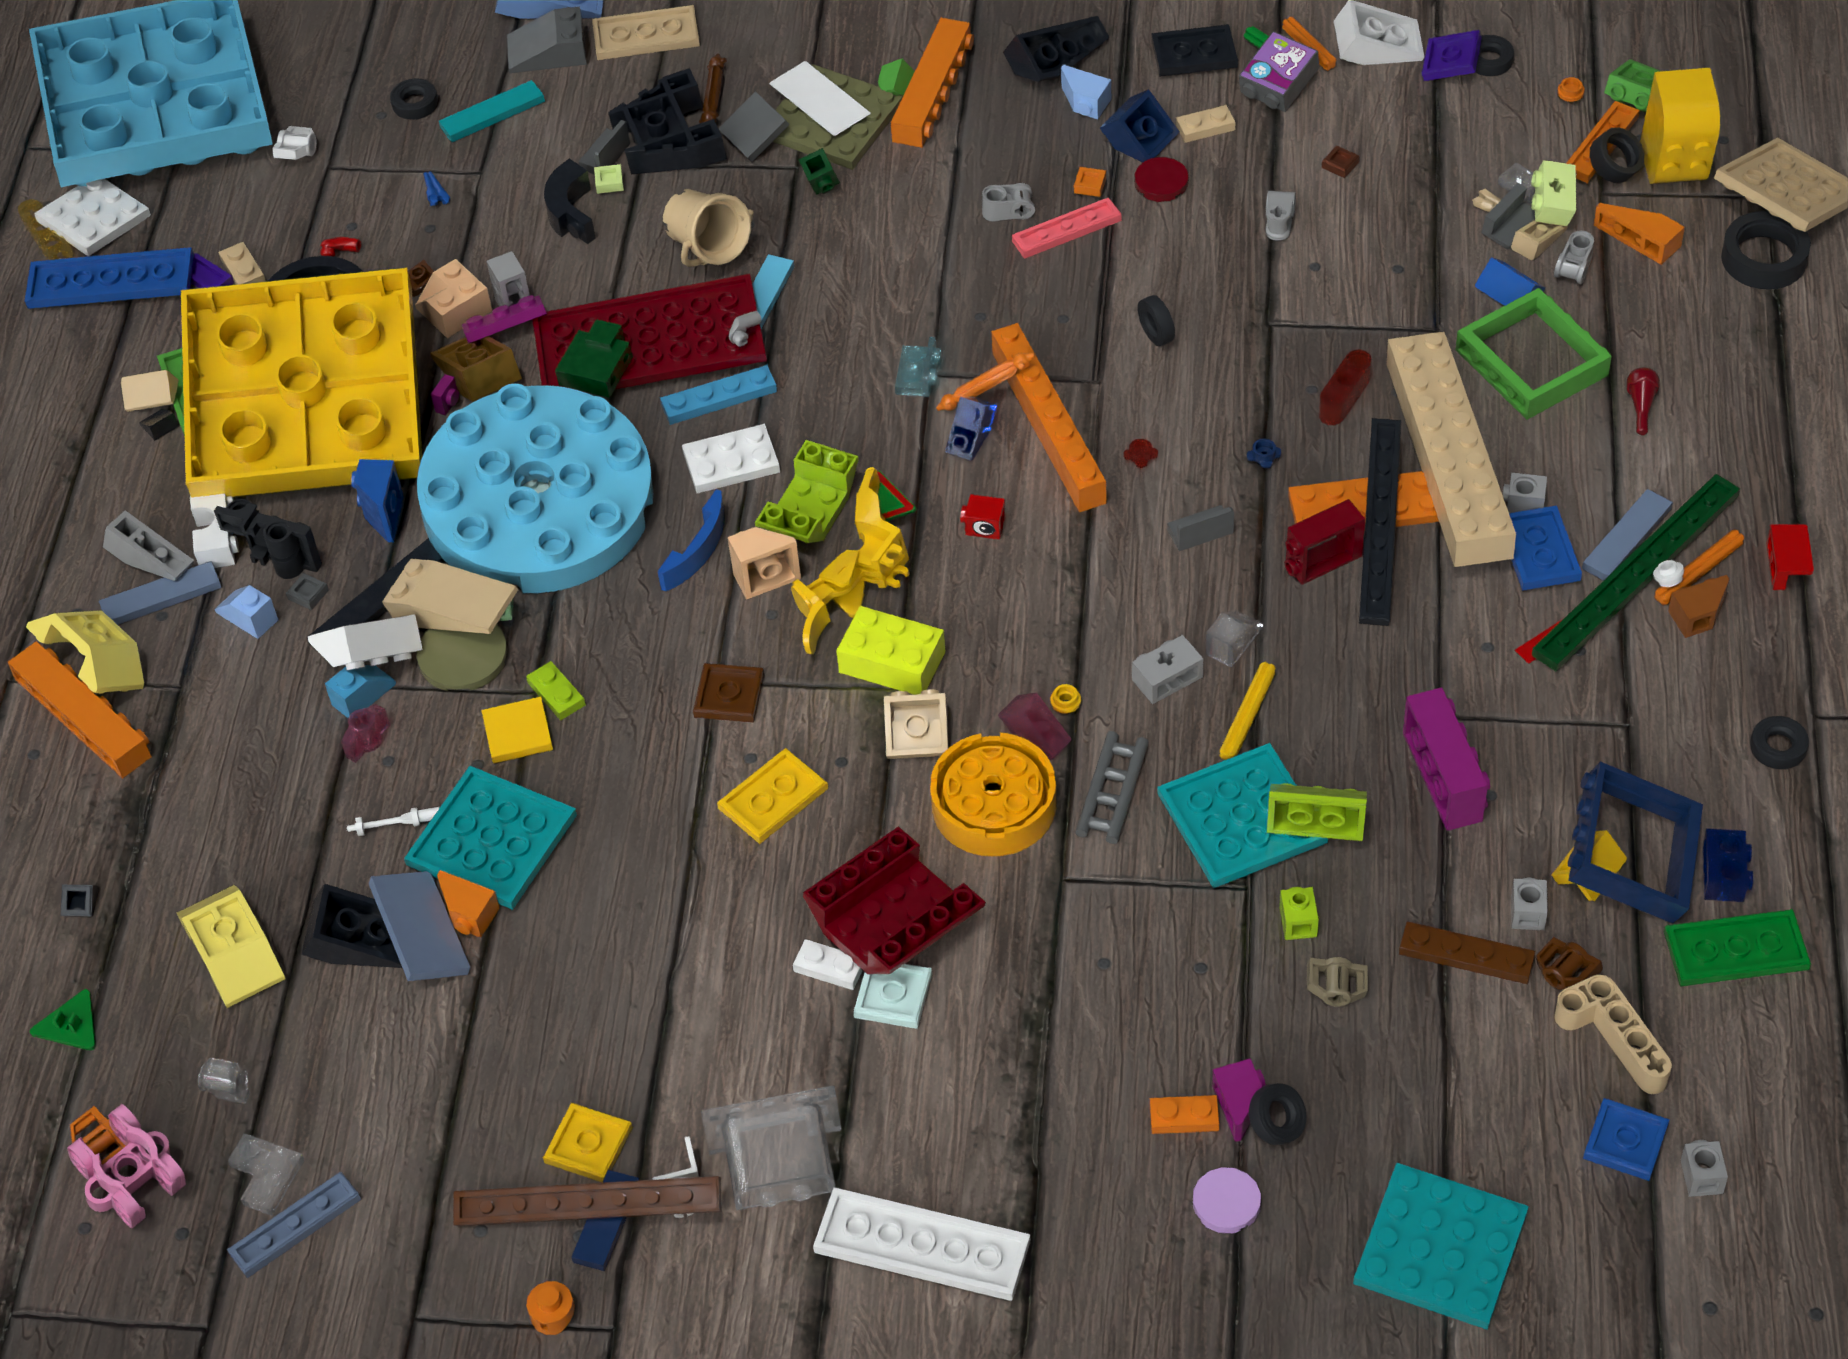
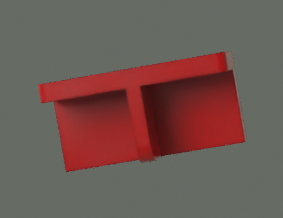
M1771 524L1766 546L1772 590H1785L1788 575L1813 574L1814 566L1808 526L1805 524Z

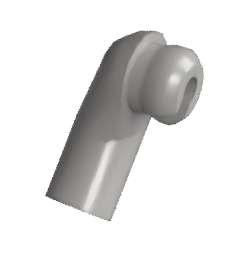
M757 311L738 316L734 319L729 332L731 343L741 347L748 342L746 340L748 338L747 328L761 323V316Z

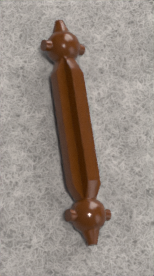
M720 54L712 57L707 66L709 73L703 105L704 112L699 123L712 119L716 123L719 116L717 108L723 74L722 69L727 62L726 58H721Z

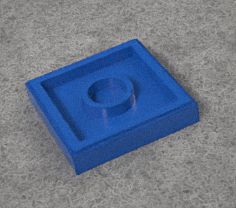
M1603 1098L1583 1159L1650 1181L1670 1119Z

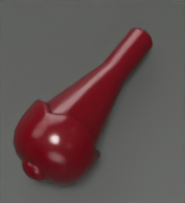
M1646 367L1634 369L1627 377V391L1632 397L1637 414L1636 432L1639 435L1648 433L1649 411L1654 396L1660 387L1658 374Z

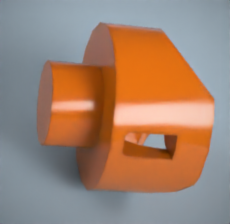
M546 1281L538 1284L527 1297L526 1307L532 1325L538 1332L545 1335L561 1333L574 1315L575 1304L571 1292L564 1284L557 1281Z

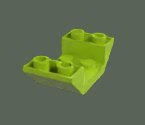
M805 440L793 460L795 469L793 480L778 504L769 501L766 503L755 521V526L812 543L824 541L848 501L859 458L856 455Z

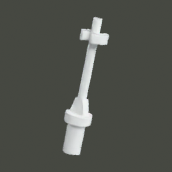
M417 807L411 808V812L405 813L400 817L363 823L362 817L355 818L356 823L354 825L347 826L348 832L357 831L358 836H364V829L396 823L413 824L414 827L420 826V822L431 821L440 807L418 810Z

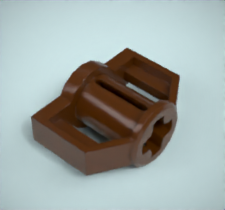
M1555 937L1536 955L1537 965L1545 980L1559 990H1564L1585 979L1598 975L1603 970L1602 961L1589 955L1580 945L1574 942L1565 943ZM1556 953L1561 954L1551 966H1545ZM1587 967L1578 977H1572L1579 969Z

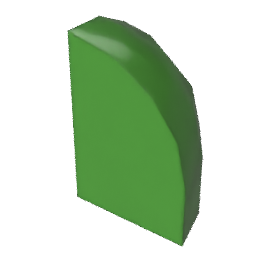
M903 58L885 64L881 68L878 85L881 90L893 93V95H904L915 71Z

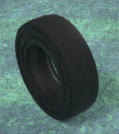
M1482 35L1475 73L1483 76H1498L1507 72L1514 60L1512 44L1505 38L1497 35ZM1491 51L1499 54L1500 57L1489 60L1482 58L1480 54Z
M414 78L397 84L391 91L390 102L396 115L404 119L415 120L430 115L436 109L438 95L431 82ZM412 95L424 96L421 101L416 103H406L404 101Z
M1156 295L1140 300L1137 305V312L1147 337L1156 346H1163L1173 341L1175 338L1174 322L1164 302Z
M1771 716L1761 720L1755 726L1750 739V747L1755 758L1763 765L1773 769H1789L1800 764L1805 758L1809 747V737L1805 728L1797 721L1784 716ZM1772 735H1783L1789 738L1792 746L1785 751L1776 750L1769 746L1767 739Z
M1273 1083L1263 1086L1254 1093L1249 1105V1118L1253 1130L1263 1141L1269 1144L1282 1145L1296 1140L1305 1128L1307 1116L1304 1102L1299 1093L1287 1084ZM1274 1101L1281 1103L1286 1112V1122L1282 1127L1276 1126L1270 1118L1269 1108Z

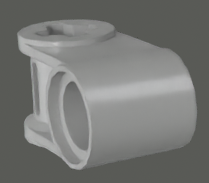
M1025 183L989 185L985 187L982 193L983 217L989 221L1024 220L1030 218L1035 212L1034 204L1031 201V187Z
M1268 190L1266 201V235L1268 238L1280 241L1289 237L1292 218L1295 214L1296 192Z
M1579 230L1570 235L1563 252L1557 260L1554 277H1566L1576 280L1577 284L1582 285L1592 260L1594 237L1591 233Z

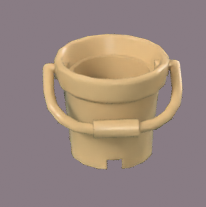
M691 189L684 190L686 192L681 195H673L665 206L663 222L667 224L669 232L666 231L667 235L674 241L683 244L681 262L687 267H695L700 264L722 265L731 262L742 253L750 237L754 212L751 209L748 210L740 199L723 193L710 195ZM689 249L698 257L697 259H688Z

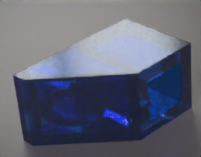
M973 396L960 397L945 452L973 460L990 433L997 404Z

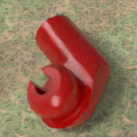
M342 236L325 239L320 244L322 247L320 254L321 256L334 257L335 249L359 252L361 241L360 239Z

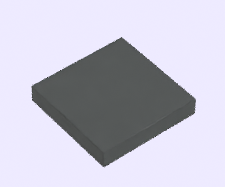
M755 91L718 129L752 162L789 126V123Z

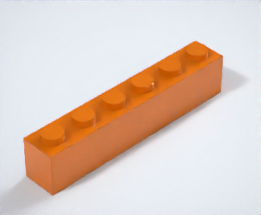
M940 17L891 121L892 142L923 148L926 139L931 138L934 122L940 119L942 105L949 99L950 87L952 84H956L958 70L964 66L966 53L972 49L974 44V34H971L969 22Z
M36 641L8 661L15 680L122 779L152 757L147 747L150 743L147 736L140 729L135 731L123 713L116 714L113 711L112 705L104 696L100 698L96 696L95 692L88 688V685L77 678V674L69 664L62 665L58 656L51 648L45 649Z

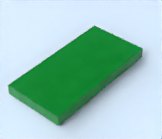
M1793 909L1666 925L1664 927L1665 939L1680 987L1810 970L1811 962Z

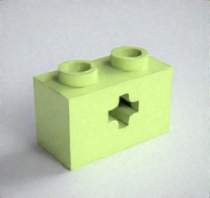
M1543 160L1538 171L1535 170L1533 172L1531 180L1532 187H1535V194L1531 204L1532 210H1535V222L1568 226L1576 212V165Z

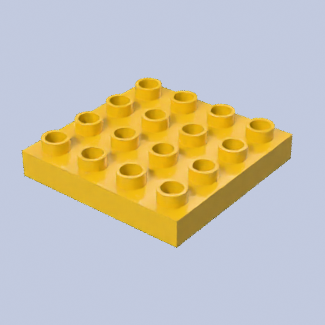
M407 268L181 290L186 485L191 498L217 494L235 497L351 485L352 472L357 471L359 459L394 460L399 479L418 477V470L423 456L412 286Z

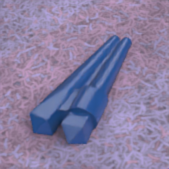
M431 171L428 173L424 172L427 187L426 194L430 206L438 205V201H441L442 204L450 203L449 195Z

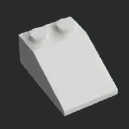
M1348 0L1334 20L1340 59L1361 65L1413 62L1424 59L1417 19L1354 0Z

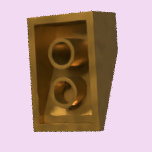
M489 336L468 343L466 337L430 353L432 359L444 374L455 377L457 390L460 394L472 402L522 379L512 349Z

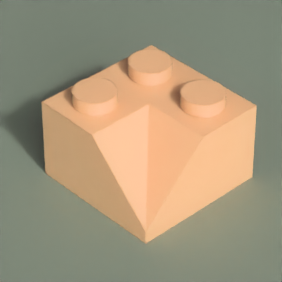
M457 259L452 260L432 273L415 304L416 309L446 338L462 330V324L466 323L469 318L477 315L483 317L492 312L487 287Z
M757 527L740 531L728 537L733 575L746 599L787 585L796 579H801L797 543L794 537Z

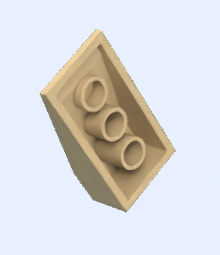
M410 559L382 603L392 618L415 615L418 628L491 634L517 593L518 588L515 585L434 560Z

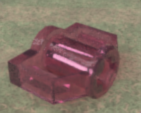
M374 704L365 709L355 710L350 714L348 718L349 727L341 741L346 758L356 763L365 752H372L379 748L382 743L381 735L390 726L385 708Z

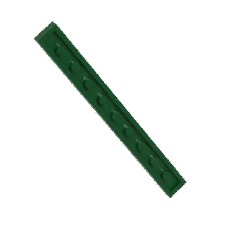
M1715 474L1534 646L1532 656L1557 672L1654 578L1653 572L1661 562L1673 560L1739 496L1740 488L1720 475Z

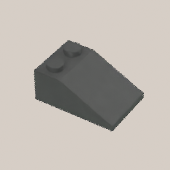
M580 6L554 9L507 34L509 73L587 65L585 34Z

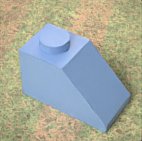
M1066 65L1061 67L1062 89L1073 111L1098 119L1111 101V79Z
M251 585L235 590L215 608L217 614L257 639L278 621L271 598Z

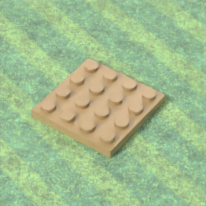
M1776 138L1718 168L1714 179L1723 183L1727 189L1735 190L1745 196L1749 202L1762 206L1771 215L1784 219L1791 223L1795 229L1804 232L1848 208V178L1780 138Z

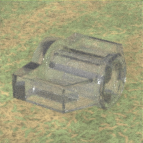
M209 1058L202 1065L198 1075V1088L200 1091L207 1090L218 1099L246 1104L250 1095L247 1086L246 1069L239 1068L238 1063Z

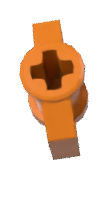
M93 1106L70 1124L72 1143L75 1142L76 1135L94 1121H97L99 1126L82 1138L91 1151L97 1155L98 1153L101 1154L113 1143L119 1146L101 1161L103 1165L126 1147V1145L113 1132L109 1120Z

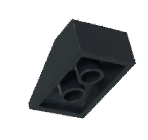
M324 883L312 904L301 955L330 964L402 968L375 899Z

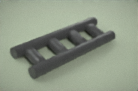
M1114 731L1107 732L1075 831L1077 836L1086 837L1090 828L1108 832L1106 836L1107 842L1111 844L1118 842L1149 741L1146 738H1137L1135 746L1117 743L1119 735ZM1113 754L1131 758L1127 771L1109 767ZM1105 779L1123 782L1120 795L1101 792ZM1097 803L1115 807L1112 820L1093 817Z

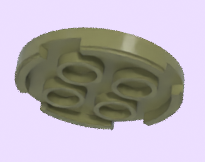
M497 625L491 634L428 629L421 638L423 650L417 651L420 671L431 685L448 691V689L470 688L471 691L488 684L499 675L505 666L507 644L502 630Z

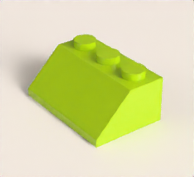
M1288 783L1271 784L1267 833L1363 841L1367 792L1355 789H1330L1322 786H1295Z

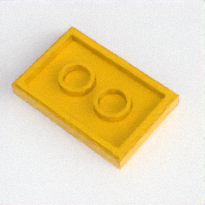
M785 748L719 800L717 805L721 812L756 842L761 844L828 789V783Z

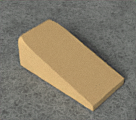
M1534 220L1515 232L1511 248L1522 256L1534 260L1565 232L1568 226L1535 222Z

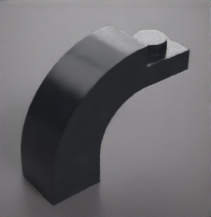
M570 158L551 173L545 184L544 199L551 227L559 236L563 237L570 232L573 237L580 238L589 244L596 239L593 221L573 206L579 198L591 190L588 171Z

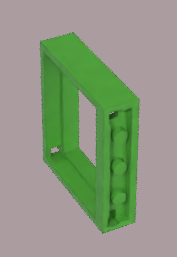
M1540 288L1458 330L1455 349L1526 420L1607 377L1612 357L1606 348L1601 347L1588 331L1583 330L1570 314L1565 313ZM1536 313L1586 362L1532 390L1483 340Z

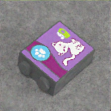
M1273 31L1239 74L1240 92L1248 98H1254L1265 103L1270 108H1277L1286 112L1320 68L1318 50Z

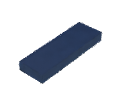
M608 1170L603 1183L640 1181V1179ZM627 1217L587 1219L571 1257L573 1263L605 1271Z

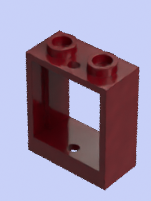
M1350 499L1288 527L1284 565L1289 575L1295 576L1301 585L1362 557L1365 517ZM1336 535L1335 538L1308 550V548Z

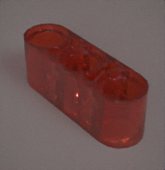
M1357 349L1350 351L1322 390L1319 402V419L1324 424H1340L1368 385L1371 375L1372 358L1365 350Z

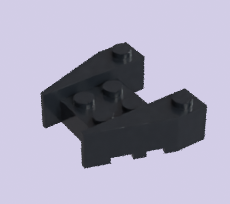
M690 68L664 76L657 81L658 85L649 91L645 88L638 93V98L626 105L623 102L608 112L612 130L621 120L626 121L628 132H630L636 145L624 149L631 175L702 168L727 159L722 135L714 119L688 127L683 114L703 108L698 84Z

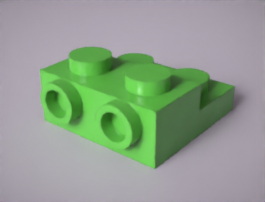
M1629 59L1610 73L1604 94L1609 95L1615 101L1633 104L1638 110L1646 112L1654 73L1661 71Z

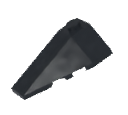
M1094 16L1018 34L1003 53L1014 74L1040 82L1059 77L1063 65L1074 66L1107 41L1109 35L1099 17Z

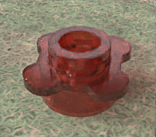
M1135 439L1130 443L1129 449L1123 452V457L1126 460L1133 461L1136 467L1145 468L1151 459L1158 457V450L1152 448L1151 442L1146 439Z

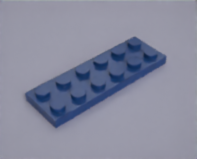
M189 247L34 261L30 263L25 304L30 309L181 295V290L190 289L194 253L192 248Z

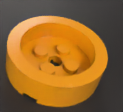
M1001 732L1000 736L982 737L981 733L972 735L949 747L940 756L933 768L930 793L934 821L941 834L950 843L966 852L981 856H1005L1020 852L1041 839L1054 820L1057 803L1055 772L1046 754L1029 740ZM989 783H998L1001 785V790L986 791L985 786Z

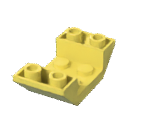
M102 610L54 613L27 623L26 628L36 636L39 642L44 644L70 642L78 648L82 655L86 656L78 677L88 685L91 691L103 694L105 692H127L128 690L143 689L144 679L137 643Z
M235 885L177 912L178 918L197 948L227 1008L286 979L264 932L240 889Z

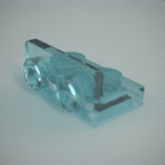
M929 337L928 347L903 345L895 383V395L929 397L931 385L936 386L937 369H934V367L939 365L941 360V348H936L935 337Z

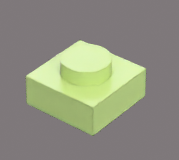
M621 164L594 167L597 194L624 191Z

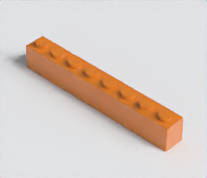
M1018 323L991 331L993 356L998 365L1004 361L1013 360L1018 353H1034ZM1035 355L1030 361L1028 368L1024 370L1018 369L1014 376L1008 378L1007 381L1079 513L1106 504V480Z

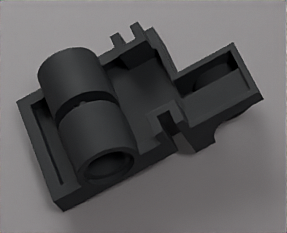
M236 499L226 508L221 506L215 508L214 513L220 530L246 536L251 550L250 558L252 563H257L260 560L261 565L265 566L268 560H272L276 574L283 579L295 578L304 569L318 572L322 562L310 526L301 522L287 521L274 515L261 514L257 510V505L252 504L246 499Z

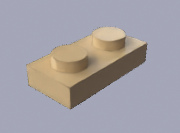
M1227 105L1176 117V127L1186 143L1234 131L1235 120Z
M244 242L218 252L222 263L229 274L232 275L236 285L266 282L264 274Z

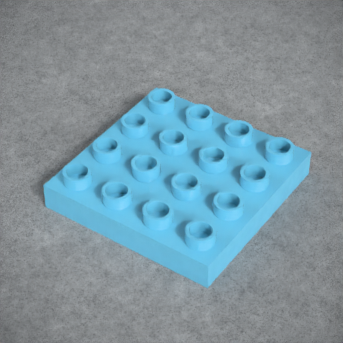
M175 0L29 29L53 162L61 187L75 184L87 186L86 183L125 174L140 176L151 172L154 168L179 163L195 165L209 157L233 152L249 154L256 151L259 147L273 145L238 0Z

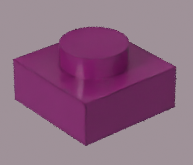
M444 374L432 391L431 396L436 413L446 416L450 408L456 405L459 399V391L457 390L455 377Z

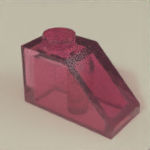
M1037 692L1017 695L998 714L1013 735L1022 737L1035 744L1046 754L1049 760H1053L1072 740Z

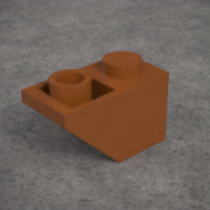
M1727 575L1709 578L1703 583L1682 587L1672 592L1668 612L1685 638L1713 629L1726 597L1730 580Z

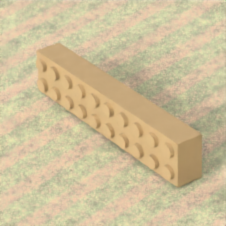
M1445 332L1388 339L1387 367L1422 472H1424L1427 487L1454 567L1514 559L1516 532Z

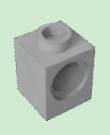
M1511 473L1510 484H1504L1503 498L1505 502H1508V512L1514 513L1544 508L1547 476Z
M1530 877L1514 879L1511 893V928L1544 930L1547 918V880H1536Z
M1695 1140L1685 1144L1681 1165L1689 1197L1723 1194L1728 1175L1720 1142ZM1702 1163L1709 1166L1710 1168H1702L1697 1164Z

